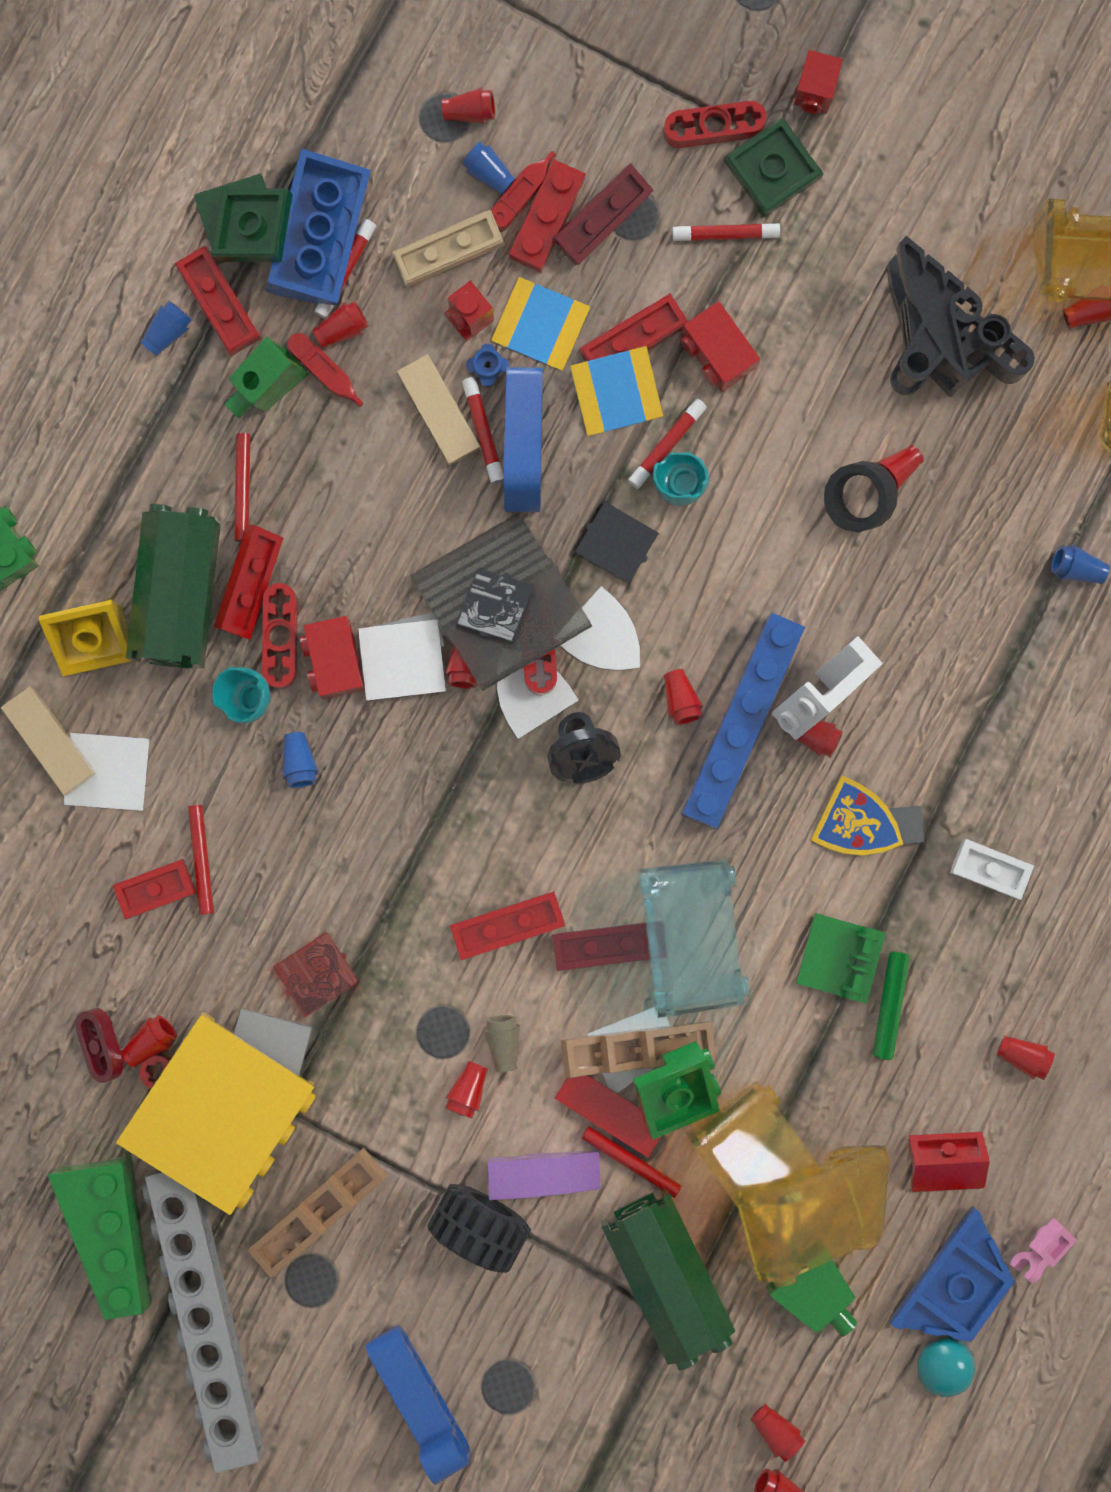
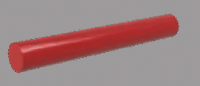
M248 433L236 434L234 541L242 542L247 524H249L251 435Z
M192 805L188 806L199 915L214 913L203 806Z
M590 1126L585 1129L581 1136L582 1140L661 1190L668 1189L673 1198L677 1196L682 1185Z

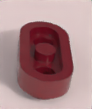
M100 1008L80 1013L76 1019L75 1027L90 1075L100 1083H106L120 1077L123 1072L124 1059L122 1058L110 1017Z

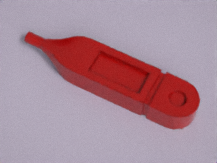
M553 151L545 159L528 165L499 199L500 201L491 209L500 232L510 227L515 218L519 216L538 193L548 172L549 164L556 156Z
M302 333L293 334L289 338L288 349L291 354L331 393L338 397L352 400L359 407L363 406L364 403L357 397L347 374L318 346H315Z

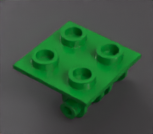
M815 913L796 984L867 1003L886 933Z

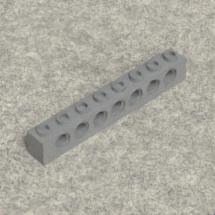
M152 1171L145 1176L146 1183L142 1185L143 1196L146 1204L152 1205L155 1219L151 1220L152 1234L155 1241H160L163 1255L160 1256V1268L163 1277H169L172 1290L168 1294L169 1306L172 1314L178 1315L181 1328L177 1330L178 1344L182 1352L186 1351L189 1365L186 1366V1378L191 1389L195 1388L198 1402L195 1403V1416L198 1425H204L207 1438L203 1442L205 1458L208 1463H213L215 1474L258 1463L265 1450L205 1199L161 1171ZM169 1197H176L181 1200L184 1206L182 1214H174L168 1209L167 1201ZM177 1234H185L190 1237L192 1241L191 1250L185 1251L178 1247L176 1243ZM195 1271L201 1278V1286L192 1287L188 1285L184 1277L185 1272ZM198 1307L205 1309L209 1313L210 1322H198L194 1318L193 1309ZM207 1344L214 1346L218 1351L219 1358L215 1360L207 1359L202 1353V1346ZM210 1383H223L227 1388L228 1394L226 1396L215 1395L211 1390ZM219 1420H231L236 1426V1432H224L220 1428Z

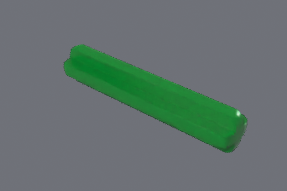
M891 951L888 956L873 1048V1056L878 1059L892 1060L894 1058L910 956L907 953Z

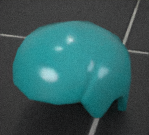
M670 452L664 460L654 465L653 483L662 499L671 505L686 506L696 502L706 492L709 486V471L702 459L690 452Z
M228 667L218 674L212 685L213 705L226 714L227 719L233 722H255L264 715L271 701L268 682L260 673L250 668Z
M945 1336L942 1339L928 1342L917 1360L919 1379L926 1390L939 1397H952L963 1393L971 1385L975 1375L974 1354L966 1342L953 1339L951 1336Z

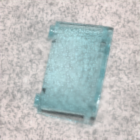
M726 859L637 869L639 887H641L642 895H644L642 905L644 907L651 965L652 986L655 988V991H653L654 996L652 997L656 1017H671L743 1005L744 997H750L748 976L741 975L731 896V888L736 887L734 865L727 866Z

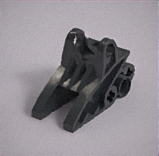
M905 236L896 248L897 255L895 254L886 266L889 290L902 326L904 351L890 375L893 389L901 395H911L918 391L926 380L931 377L949 397H952L964 383L975 377L983 369H986L1005 384L1019 382L1034 365L1035 357L1031 348L1011 332L1010 324L1005 317L999 314H990L983 318L980 315L983 307L980 297L969 287L965 289L964 283L950 271L945 273L944 266L928 254L925 257V251L908 236ZM958 302L961 305L965 304V302L970 303L972 307L969 312H973V315L965 313L956 303ZM973 324L975 326L972 332L968 331ZM1003 348L1005 351L998 357L996 353ZM1013 359L1019 363L1015 369L1009 365ZM967 362L973 366L968 368ZM901 371L905 378L916 381V384L913 387L902 386L897 379L898 372Z

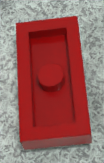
M184 859L112 885L125 920L197 894Z

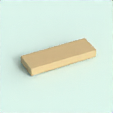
M489 209L392 253L403 281L408 288L500 248L505 243L492 211Z
M428 354L397 371L399 378L449 466L481 449Z
M29 686L0 707L63 795L67 796L96 775L34 687Z

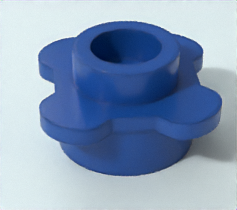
M484 344L475 354L474 358L467 360L466 367L470 373H475L481 379L483 386L490 387L494 385L495 378L498 375L506 372L507 367H509V361L506 358H501L492 344ZM485 363H491V367L485 368Z

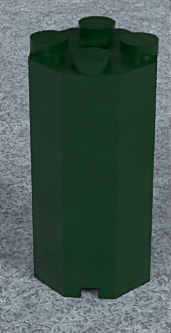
M150 504L149 512L142 513L126 649L127 659L141 663V658H148L152 665L186 669L193 668V665L197 668L205 667L221 527L215 517L208 516V510L188 507L186 508V513L174 512L171 506Z
M668 1189L660 1190L662 1198L656 1199L654 1193H650L614 1211L616 1220L610 1223L606 1217L601 1221V1227L667 1364H676L678 1370H684L699 1361L698 1356L710 1350L712 1353H718L733 1344L730 1336L736 1331Z

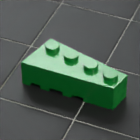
M132 1157L61 1167L49 1173L50 1183L104 1320L143 1314L151 1305Z

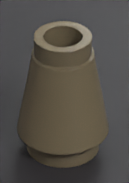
M500 1015L488 1018L484 1033L493 1063L495 1064V1071L509 1072L516 1070L520 1025L516 1024V1017Z

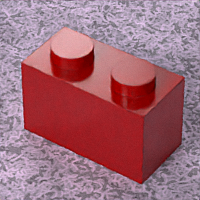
M720 301L683 325L681 344L691 358L694 356L698 358L703 365L701 372L712 387L717 385L720 391L724 392L757 369L761 359Z
M342 616L304 625L306 635L300 636V642L304 657H311L313 670L308 671V678L312 692H318L319 697L325 700L364 691V680L349 618Z

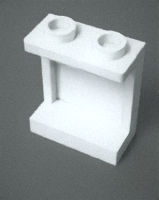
M857 636L815 673L829 688L824 695H821L810 682H806L772 712V715L777 719L781 728L797 740L837 707L883 663Z

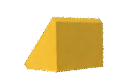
M113 600L39 616L40 625L62 676L131 661L126 658L128 628L124 609Z

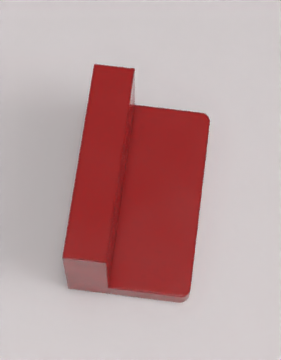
M982 1132L909 1135L908 1148L913 1167L911 1189L913 1192L985 1188L990 1160Z

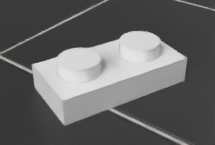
M962 839L950 873L1021 900L1034 865L968 839Z

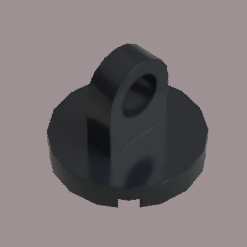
M582 712L571 713L560 722L558 727L559 739L550 746L547 754L550 771L554 777L564 782L565 778L573 779V782L578 784L595 781L608 775L614 769L613 763L616 760L619 762L621 758L617 738L609 731L596 728L590 716ZM578 726H585L584 729L572 731Z

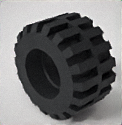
M450 1184L427 1225L433 1237L456 1255L479 1267L501 1273L510 1271L531 1232V1228L526 1221L515 1211L498 1200H489L487 1194L460 1184Z

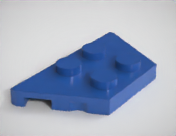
M973 1206L965 1214L888 1322L893 1327L919 1330L925 1334L936 1336L946 1335L951 1336L953 1339L972 1342L1014 1284L1015 1280L1004 1263L994 1239L990 1236L982 1220L981 1213Z

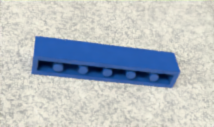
M771 613L767 617L680 814L681 816L713 830L718 828L804 632V626L775 613Z

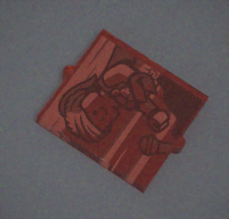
M328 932L323 933L273 966L286 987L285 994L292 996L304 1017L309 1016L359 983L356 975L346 962L347 955L339 951Z

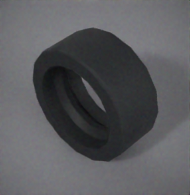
M860 461L840 467L830 476L824 490V504L827 514L837 526L845 531L859 533L879 527L891 518L897 506L898 491L895 480L887 469L875 462ZM853 476H866L872 480L877 488L879 495L878 507L869 517H855L845 506L843 499L844 486Z

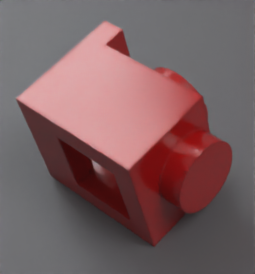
M471 280L448 297L449 309L444 312V315L466 342L494 321L493 307Z

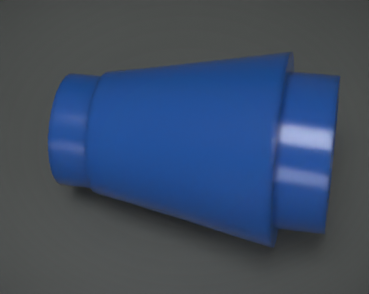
M478 142L462 162V165L467 168V174L493 190L498 191L501 195L507 191L516 179L511 175L491 146H485L481 142Z
M168 301L164 307L160 305L141 343L158 356L161 351H164L189 330L187 325L192 319L178 306Z
M1073 544L1068 547L1060 546L1055 552L1051 564V571L1058 574L1059 579L1098 584L1105 582L1110 570L1109 564L1104 563Z
M293 732L284 736L283 779L287 780V786L289 788H302L315 784L317 782L316 775L319 771L305 733Z

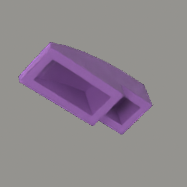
M599 1150L534 1153L516 1157L488 1158L489 1200L540 1197L601 1189Z

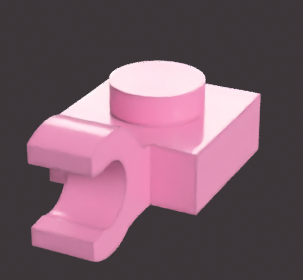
M1053 1218L1048 1225H1044L1037 1231L1033 1242L1029 1245L1033 1250L1031 1252L1018 1253L1013 1257L1010 1265L1019 1272L1026 1264H1030V1269L1025 1273L1024 1277L1031 1284H1034L1040 1279L1044 1269L1048 1265L1053 1268L1074 1245L1077 1239Z

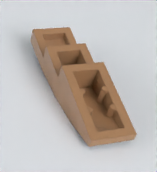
M712 1021L561 1040L565 1077L573 1078L598 1073H615L640 1068L665 1066L662 1058L663 1054L694 1041L697 1042L700 1049L707 1048L712 1059L716 1058Z
M363 1147L257 1240L247 1251L268 1276L272 1278L322 1236L328 1228L350 1211L357 1202L379 1185L388 1175Z

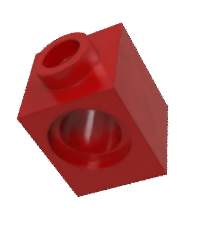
M808 50L793 105L800 106L802 110L808 113H828L843 59Z

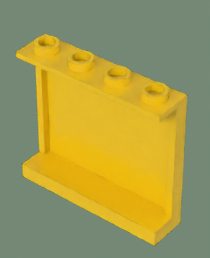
M202 1012L119 1136L116 1144L231 1215L236 1207L242 1210L254 1191L249 1186L257 1175L263 1178L275 1159L270 1154L277 1143L282 1146L285 1145L295 1129L291 1122L298 1111L303 1114L306 1113L316 1095L312 1093L314 1089L312 1081H306L217 1024L214 1022V1018Z

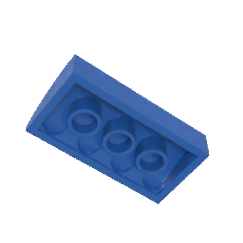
M301 148L290 191L293 196L282 262H272L265 292L312 303L338 304L371 170Z

